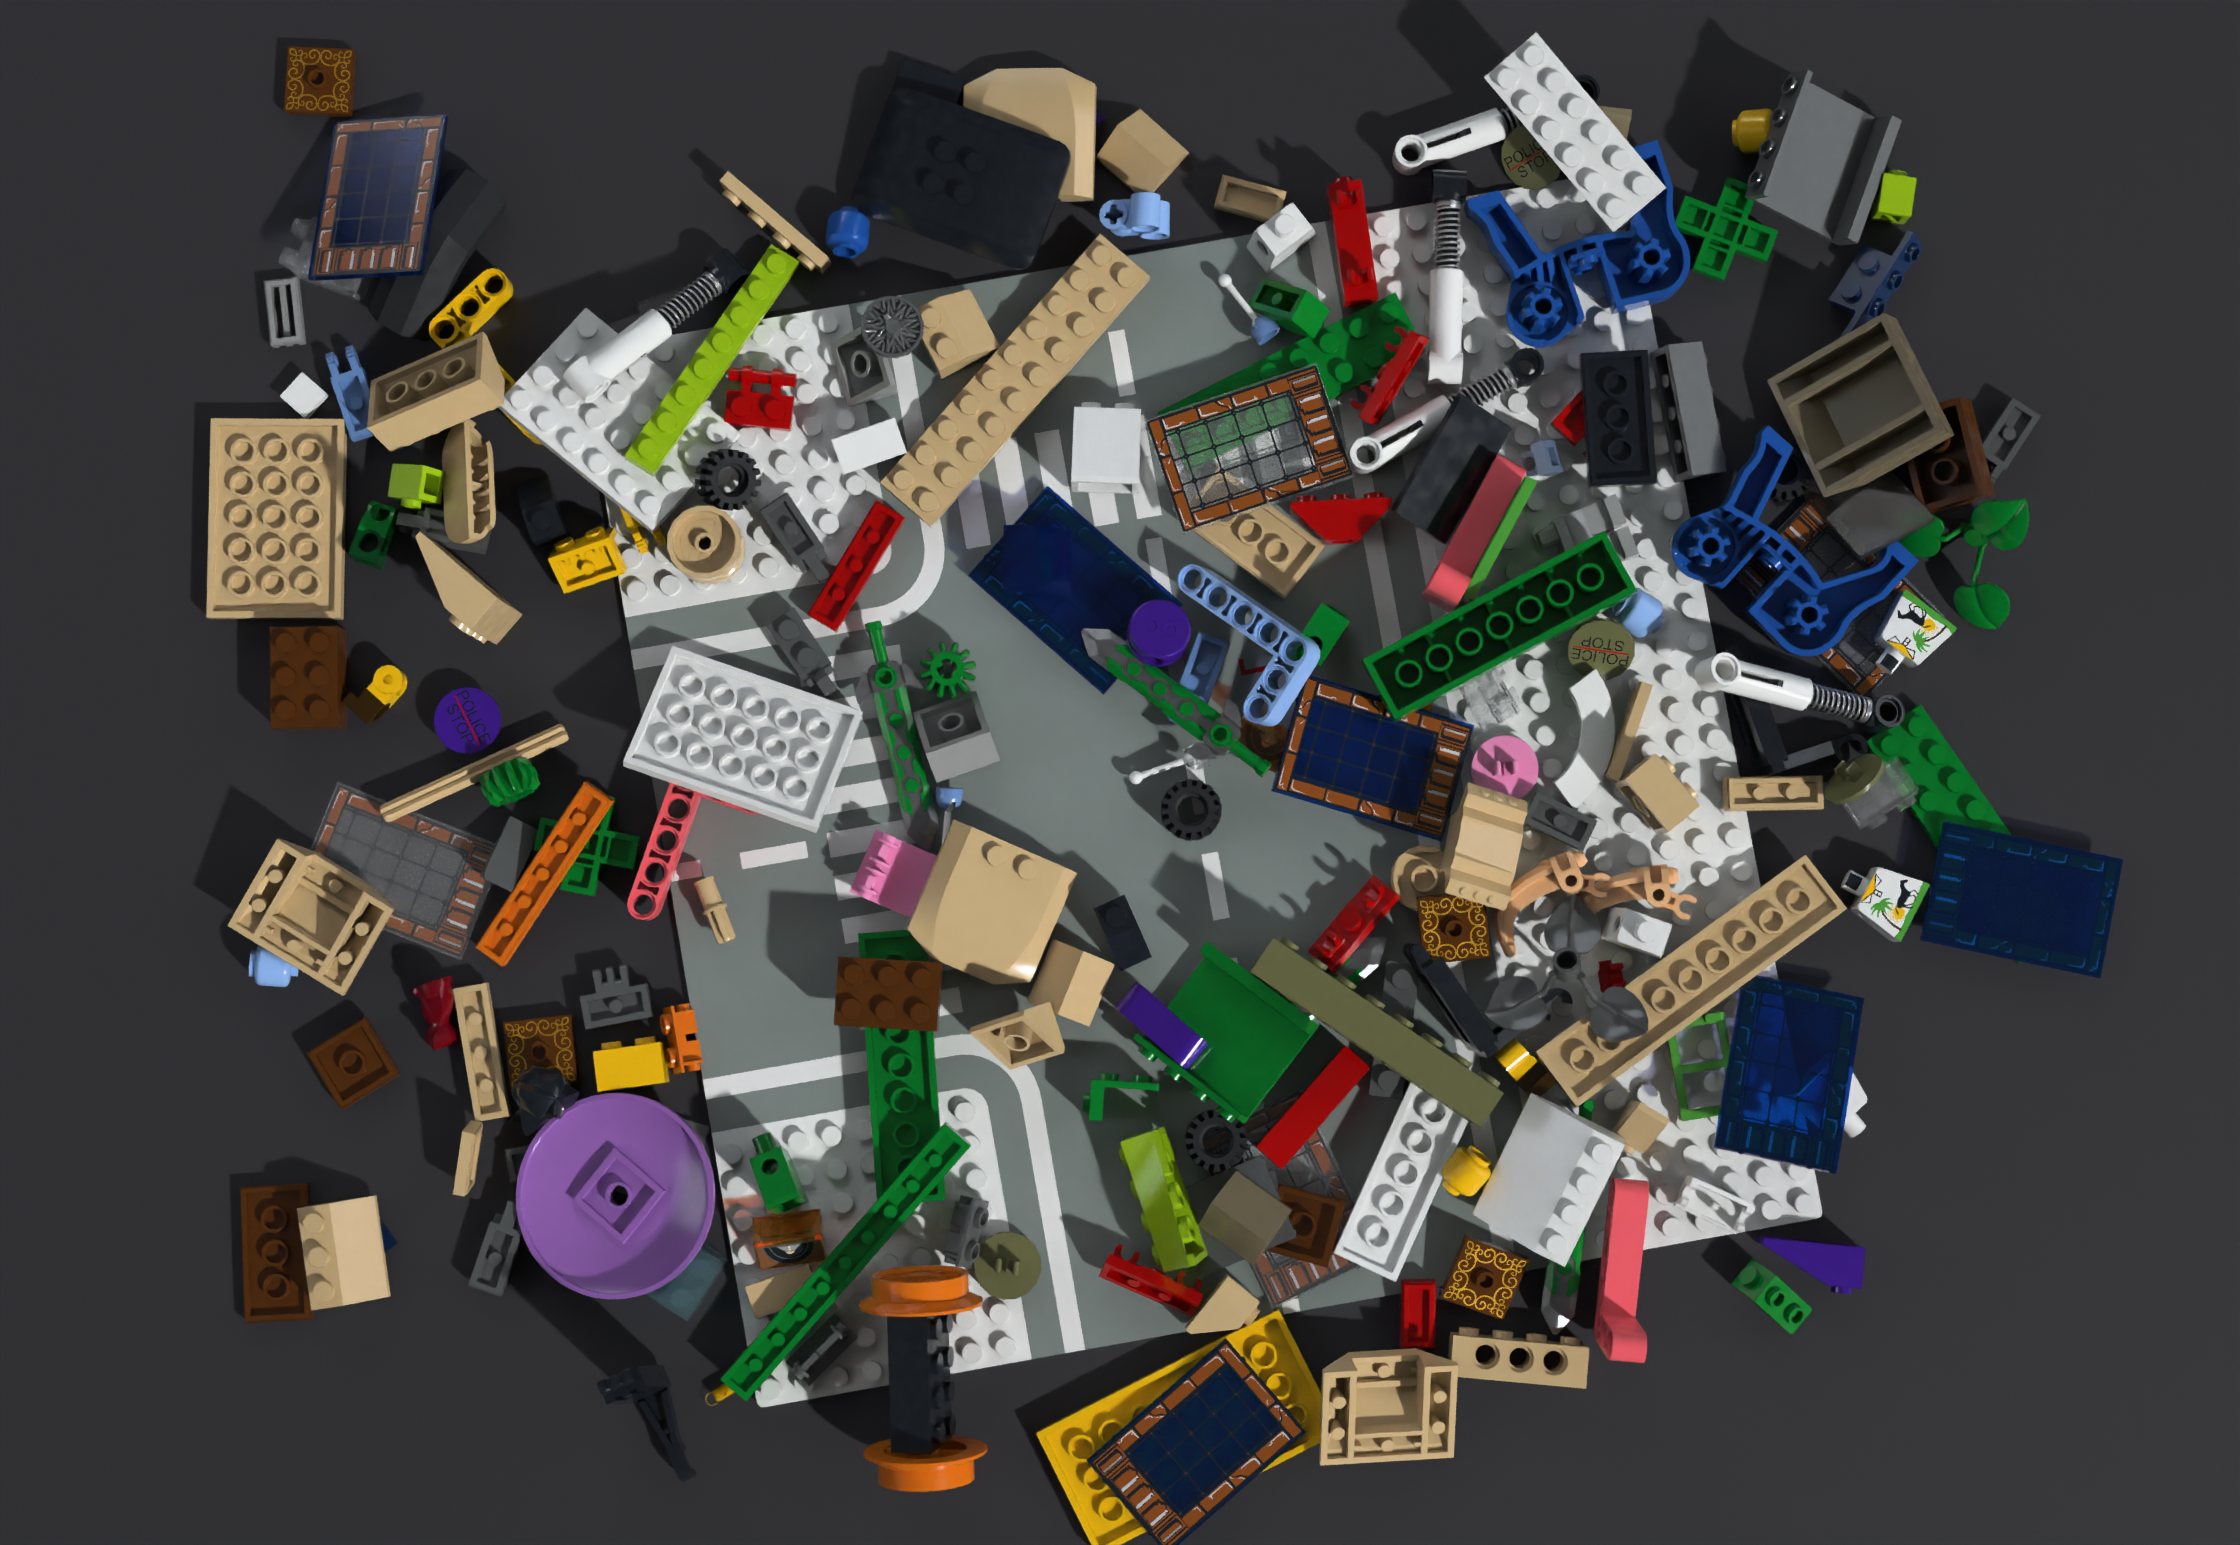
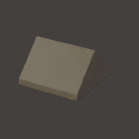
M1236 1170L1211 1202L1198 1226L1254 1266L1293 1209Z

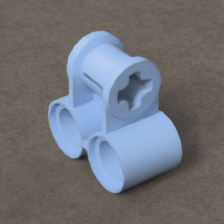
M1134 193L1131 195V199L1110 200L1100 209V222L1117 236L1140 235L1141 238L1150 240H1161L1170 237V203L1162 201L1161 196L1157 193Z

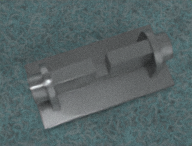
M961 1195L959 1201H955L950 1224L961 1227L960 1233L948 1231L942 1252L945 1255L944 1262L954 1264L956 1267H973V1263L977 1260L980 1253L979 1240L981 1232L986 1226L989 1217L987 1210L989 1201L974 1200V1198Z
M834 1313L786 1363L792 1368L791 1372L799 1380L803 1379L810 1386L858 1336Z

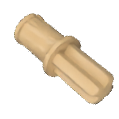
M714 876L706 877L693 883L704 908L702 915L707 916L716 942L723 944L733 940L736 934L725 909L728 905L727 903L723 904L714 881Z

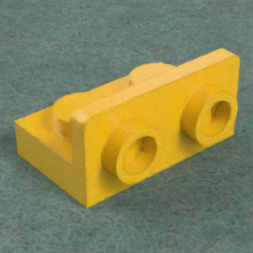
M602 526L596 527L586 532L584 537L573 540L572 537H567L554 544L548 561L564 594L626 573L627 566L614 540L617 534L614 527L605 530Z

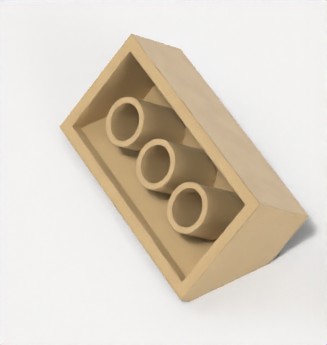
M481 332L371 380L367 429L390 452H393L503 405L505 380L487 335Z

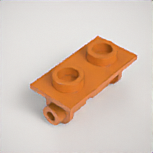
M689 1003L676 1005L677 1012H675L674 1006L662 1008L663 1015H660V1027L663 1035H667L669 1048H666L665 1051L668 1067L673 1068V1074L685 1073L684 1066H686L687 1072L701 1070L700 1063H703L699 1039L686 1041L687 1034L698 1033L694 1009H690Z

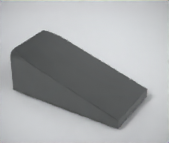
M509 816L479 876L512 892L536 842L538 829Z

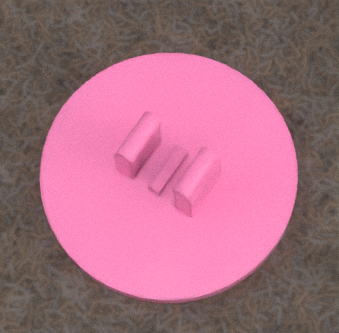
M1501 735L1490 738L1476 750L1472 759L1471 775L1474 784L1521 799L1527 795L1534 787L1538 778L1539 766L1534 751L1526 742L1514 736Z

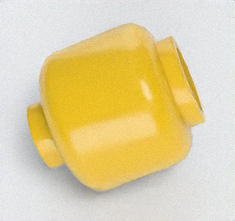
M1767 108L1742 111L1738 119L1732 122L1734 146H1739L1744 154L1759 153V148L1766 139L1770 129V118L1773 111Z
M1472 1145L1468 1148L1463 1146L1456 1148L1442 1169L1443 1187L1456 1197L1459 1194L1468 1197L1473 1196L1491 1176L1490 1160L1484 1153Z

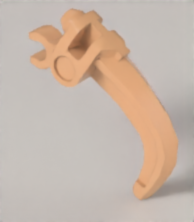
M1568 850L1539 862L1538 867L1511 884V897L1506 910L1502 911L1494 908L1492 918L1498 941L1505 956L1512 958L1517 953L1513 929L1516 916L1522 909L1536 899L1559 889H1562L1568 895L1583 892L1590 893L1598 899L1608 898L1607 892H1598L1595 890L1594 885L1598 880L1610 881V876L1605 873H1596L1593 876L1583 875L1580 868L1588 862L1584 852Z
M1667 864L1631 868L1632 871L1610 877V881L1602 880L1595 883V890L1607 892L1608 898L1598 899L1590 893L1583 892L1579 894L1583 902L1595 915L1600 910L1618 903L1646 899L1648 904L1654 908H1667L1674 911L1675 915L1680 919L1689 920L1691 915L1681 912L1679 904L1685 900L1696 904L1697 901L1692 895H1679L1671 892L1670 884L1679 881V874L1677 868L1667 867Z

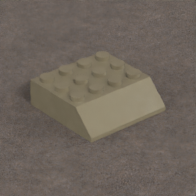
M1882 313L1767 380L1823 497L1866 485L1954 436L1898 320L1886 313Z

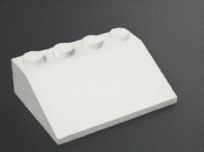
M1531 1093L1472 1214L1533 1252L1565 1267L1625 1147V1138Z

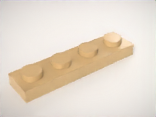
M729 171L726 172L719 180L724 189L722 195L735 207L739 204L744 206L749 211L747 217L759 228L762 229L766 225L774 232L772 238L785 250L791 247L800 254L797 260L812 272L816 268L823 274L831 265L829 257Z
M489 983L454 988L453 993L475 1121L480 1122L511 1116Z

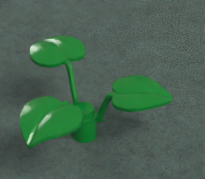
M2026 498L1982 502L1975 507L1967 523L1960 522L1957 528L1945 535L1942 534L1944 531L1943 521L1931 513L1903 511L1890 515L1887 518V524L1893 537L1915 557L1926 558L1934 556L1940 550V541L1947 542L1961 532L1969 545L1978 547L1971 576V586L1962 585L1955 590V608L1966 621L1977 627L1985 629L2000 628L2010 611L2009 597L1999 586L1992 583H1981L1978 585L1977 580L1988 540L1994 547L2000 550L2014 549L2023 542L2029 525V510Z

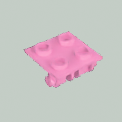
M876 830L849 892L911 918L937 856Z

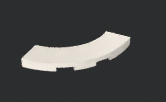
M1593 669L1567 688L1578 712L1580 740L1570 764L1552 783L1572 809L1580 806L1600 783L1607 770L1614 746L1615 717L1613 705L1606 685L1597 669Z

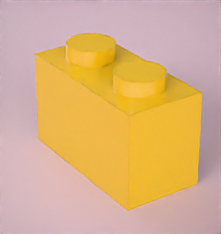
M655 1036L634 1039L635 1046L622 1047L621 1041L601 1043L602 1050L593 1051L597 1091L602 1092L670 1082L665 1056V1042L656 1043Z

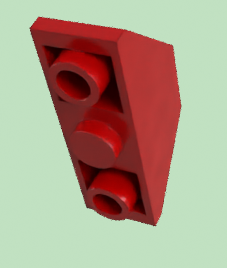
M1383 492L1365 493L1361 499H1350V494L1330 495V500L1317 501L1316 496L1312 495L1296 497L1297 502L1290 503L1289 514L1324 545L1356 544L1389 510L1392 505V497H1384Z

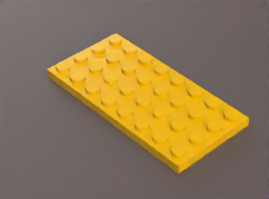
M1279 1309L1254 1320L1249 1326L1244 1325L1036 1431V1435L1091 1545H1121L1148 1531L1090 1463L1091 1460L1156 1403L1160 1404L1159 1401L1215 1353L1225 1342H1228L1303 1429L1302 1434L1269 1463L1266 1462V1465L1254 1476L1320 1443L1321 1392ZM1228 1364L1223 1366L1219 1371H1222ZM1230 1366L1222 1372L1223 1378L1235 1391H1239L1245 1386L1243 1380L1236 1375ZM1215 1373L1209 1380H1207L1200 1388H1198L1196 1391H1199V1390H1200L1202 1387H1204L1211 1379H1213V1378L1216 1376V1373ZM1217 1377L1200 1392L1199 1396L1212 1411H1216L1233 1396L1234 1392L1221 1377ZM1247 1386L1239 1393L1241 1399L1252 1411H1256L1262 1406L1261 1402ZM1194 1393L1190 1395L1173 1411H1176L1178 1408H1180L1186 1401H1188L1194 1395ZM1194 1397L1177 1412V1416L1190 1431L1196 1429L1211 1415V1411L1199 1397ZM1234 1397L1217 1412V1417L1229 1431L1236 1429L1251 1415V1412L1238 1397ZM1264 1406L1256 1413V1416L1269 1431H1273L1279 1426V1423ZM1169 1412L1170 1414L1166 1416L1160 1423H1158L1152 1429V1431L1156 1429L1162 1422H1164L1171 1415V1412ZM1172 1416L1154 1432V1435L1167 1451H1171L1188 1436L1189 1432L1175 1416ZM1212 1416L1194 1432V1436L1207 1451H1210L1228 1436V1431L1216 1417ZM1251 1417L1234 1432V1436L1247 1451H1251L1268 1436V1432L1255 1417ZM1282 1427L1278 1428L1274 1432V1434H1276ZM1149 1432L1144 1437H1141V1439L1136 1444H1134L1129 1450L1131 1451L1146 1436H1148ZM1149 1436L1132 1451V1456L1147 1471L1166 1455V1451L1153 1436ZM1189 1436L1172 1451L1171 1455L1184 1470L1188 1471L1206 1455V1452L1193 1436ZM1229 1436L1211 1452V1456L1224 1471H1228L1245 1456L1246 1452L1233 1437ZM1268 1437V1438H1267L1264 1442H1262L1255 1450H1253V1451L1251 1452V1455L1254 1454V1452H1255L1257 1449H1259V1448H1260L1266 1441H1268L1271 1437ZM1128 1456L1132 1460V1462L1138 1467V1469L1143 1473V1470L1137 1465V1463L1131 1458V1456ZM1170 1456L1165 1457L1149 1472V1476L1161 1490H1166L1183 1475V1471ZM1210 1456L1205 1457L1189 1471V1476L1202 1491H1205L1223 1475V1471ZM1245 1457L1239 1464H1237V1465H1236L1231 1471H1229L1228 1473L1230 1474V1473H1231L1233 1470H1235L1241 1463H1243L1248 1457ZM1145 1476L1149 1480V1482L1155 1487V1489L1160 1493L1161 1491L1155 1486V1484L1149 1479V1477ZM1187 1476L1181 1478L1166 1492V1496L1181 1511L1200 1495L1198 1488ZM1224 1476L1222 1479H1220L1214 1486H1212L1206 1492V1494L1210 1492L1216 1485H1218L1226 1477ZM1162 1496L1167 1501V1503L1173 1508V1510L1178 1514V1511L1167 1500V1498L1165 1496ZM1201 1496L1184 1512L1188 1511L1191 1507L1198 1503V1501L1201 1500L1204 1496Z

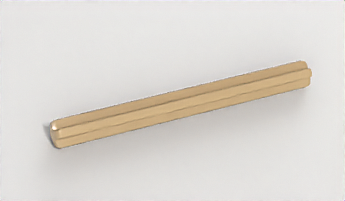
M562 724L548 728L380 806L382 817L385 821L392 822L479 782L485 771L492 769L493 766L510 761L513 758L524 757L529 759L568 741V733Z

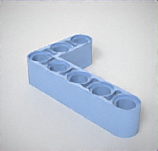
M1195 564L1183 567L1178 574L1177 583L1185 594L1273 655L1243 705V713L1247 720L1263 726L1277 725L1283 719L1320 659L1319 646L1315 641L1214 571ZM1198 575H1201V583L1198 588H1195V579ZM1226 592V602L1220 606V597ZM1251 609L1252 618L1251 621L1246 624L1245 615ZM1277 627L1278 636L1271 642V631ZM1303 645L1304 654L1297 660V648ZM1282 674H1285L1286 682L1279 689L1278 679ZM1266 702L1268 710L1266 715L1261 717L1260 708Z

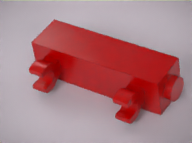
M1351 176L1339 177L1334 179L1333 183L1328 184L1326 194L1344 309L1371 305L1377 302L1378 290L1362 179L1353 180Z

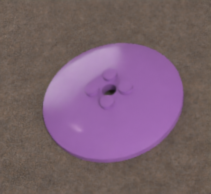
M605 1093L590 1096L575 1102L570 1108L564 1110V1115L561 1119L552 1118L531 1141L522 1160L517 1178L516 1210L523 1238L533 1257L560 1284L575 1292L594 1298L626 1299L638 1297L655 1291L671 1282L687 1268L700 1251L708 1235L714 1214L715 1182L713 1170L705 1147L698 1135L680 1115L669 1107L650 1098L635 1094ZM618 1186H623L628 1192L627 1201L621 1206L613 1200V1191Z

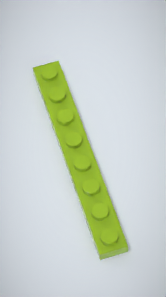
M772 244L769 246L626 452L625 460L649 475L655 476L799 267L798 260Z

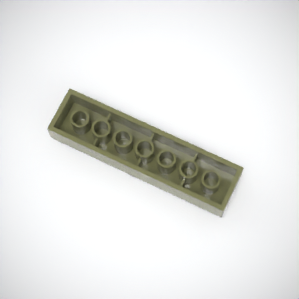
M1283 936L1279 941L1273 937L1250 971L1253 976L1474 1126L1480 1128L1483 1126L1504 1092L1498 1089L1499 1081L1485 1072L1480 1071L1478 1075L1469 1070L1471 1062L1456 1052H1452L1450 1056L1440 1050L1443 1045L1440 1041L1427 1033H1423L1420 1037L1411 1030L1414 1024L1398 1013L1394 1014L1393 1017L1382 1011L1386 1006L1370 994L1366 995L1365 998L1354 992L1357 986L1341 975L1334 979L1325 972L1328 966L1312 955L1306 960L1296 953L1300 948Z

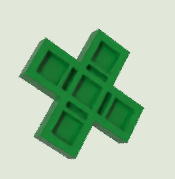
M1727 177L1716 206L1686 195L1684 196L1675 218L1677 228L1681 233L1702 240L1691 269L1692 272L1722 283L1734 253L1762 264L1767 262L1778 230L1748 219L1754 203L1745 198L1749 187L1748 184Z
M614 803L563 878L560 890L595 897L602 864L635 870L642 837L609 831ZM540 818L534 847L535 851H539L557 824V820Z

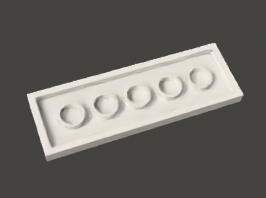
M1537 32L1484 77L1613 232L1666 189L1665 185Z
M1409 1082L1333 1253L1396 1282L1443 1178L1442 1169L1455 1152L1468 1121Z

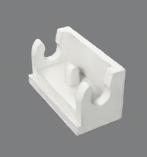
M895 417L831 439L843 475L907 453Z
M1690 1175L1686 1176L1673 1205L1734 1234H1737V1232L1742 1233L1745 1230L1744 1221L1747 1215L1753 1214L1756 1207L1752 1203Z

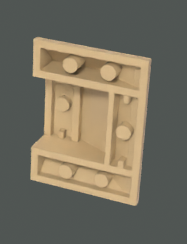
M278 838L227 926L344 996L395 908L376 887L320 853Z
M1412 1348L1348 1352L1322 1369L1320 1466L1454 1458L1458 1381L1457 1362Z

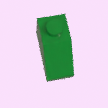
M1267 278L1262 279L1248 304L1253 311L1262 316L1270 317L1283 328L1312 339L1315 338L1330 312V309L1308 290Z

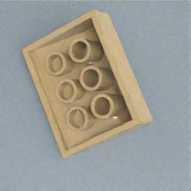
M419 532L415 537L444 608L452 614L448 620L462 632H466L469 636H473L483 644L489 640L497 645L523 614L447 549L422 532Z

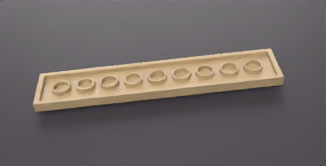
M1099 234L880 482L881 485L932 528L1150 281V276L1103 235Z
M1804 855L1624 987L1640 1000L1646 1011L1648 1032L1645 1035L1621 1042L1603 1040L1592 1031L1588 1013L1534 1054L1546 1070L1556 1079L1557 1085L1574 1108H1576L1847 908L1809 858Z

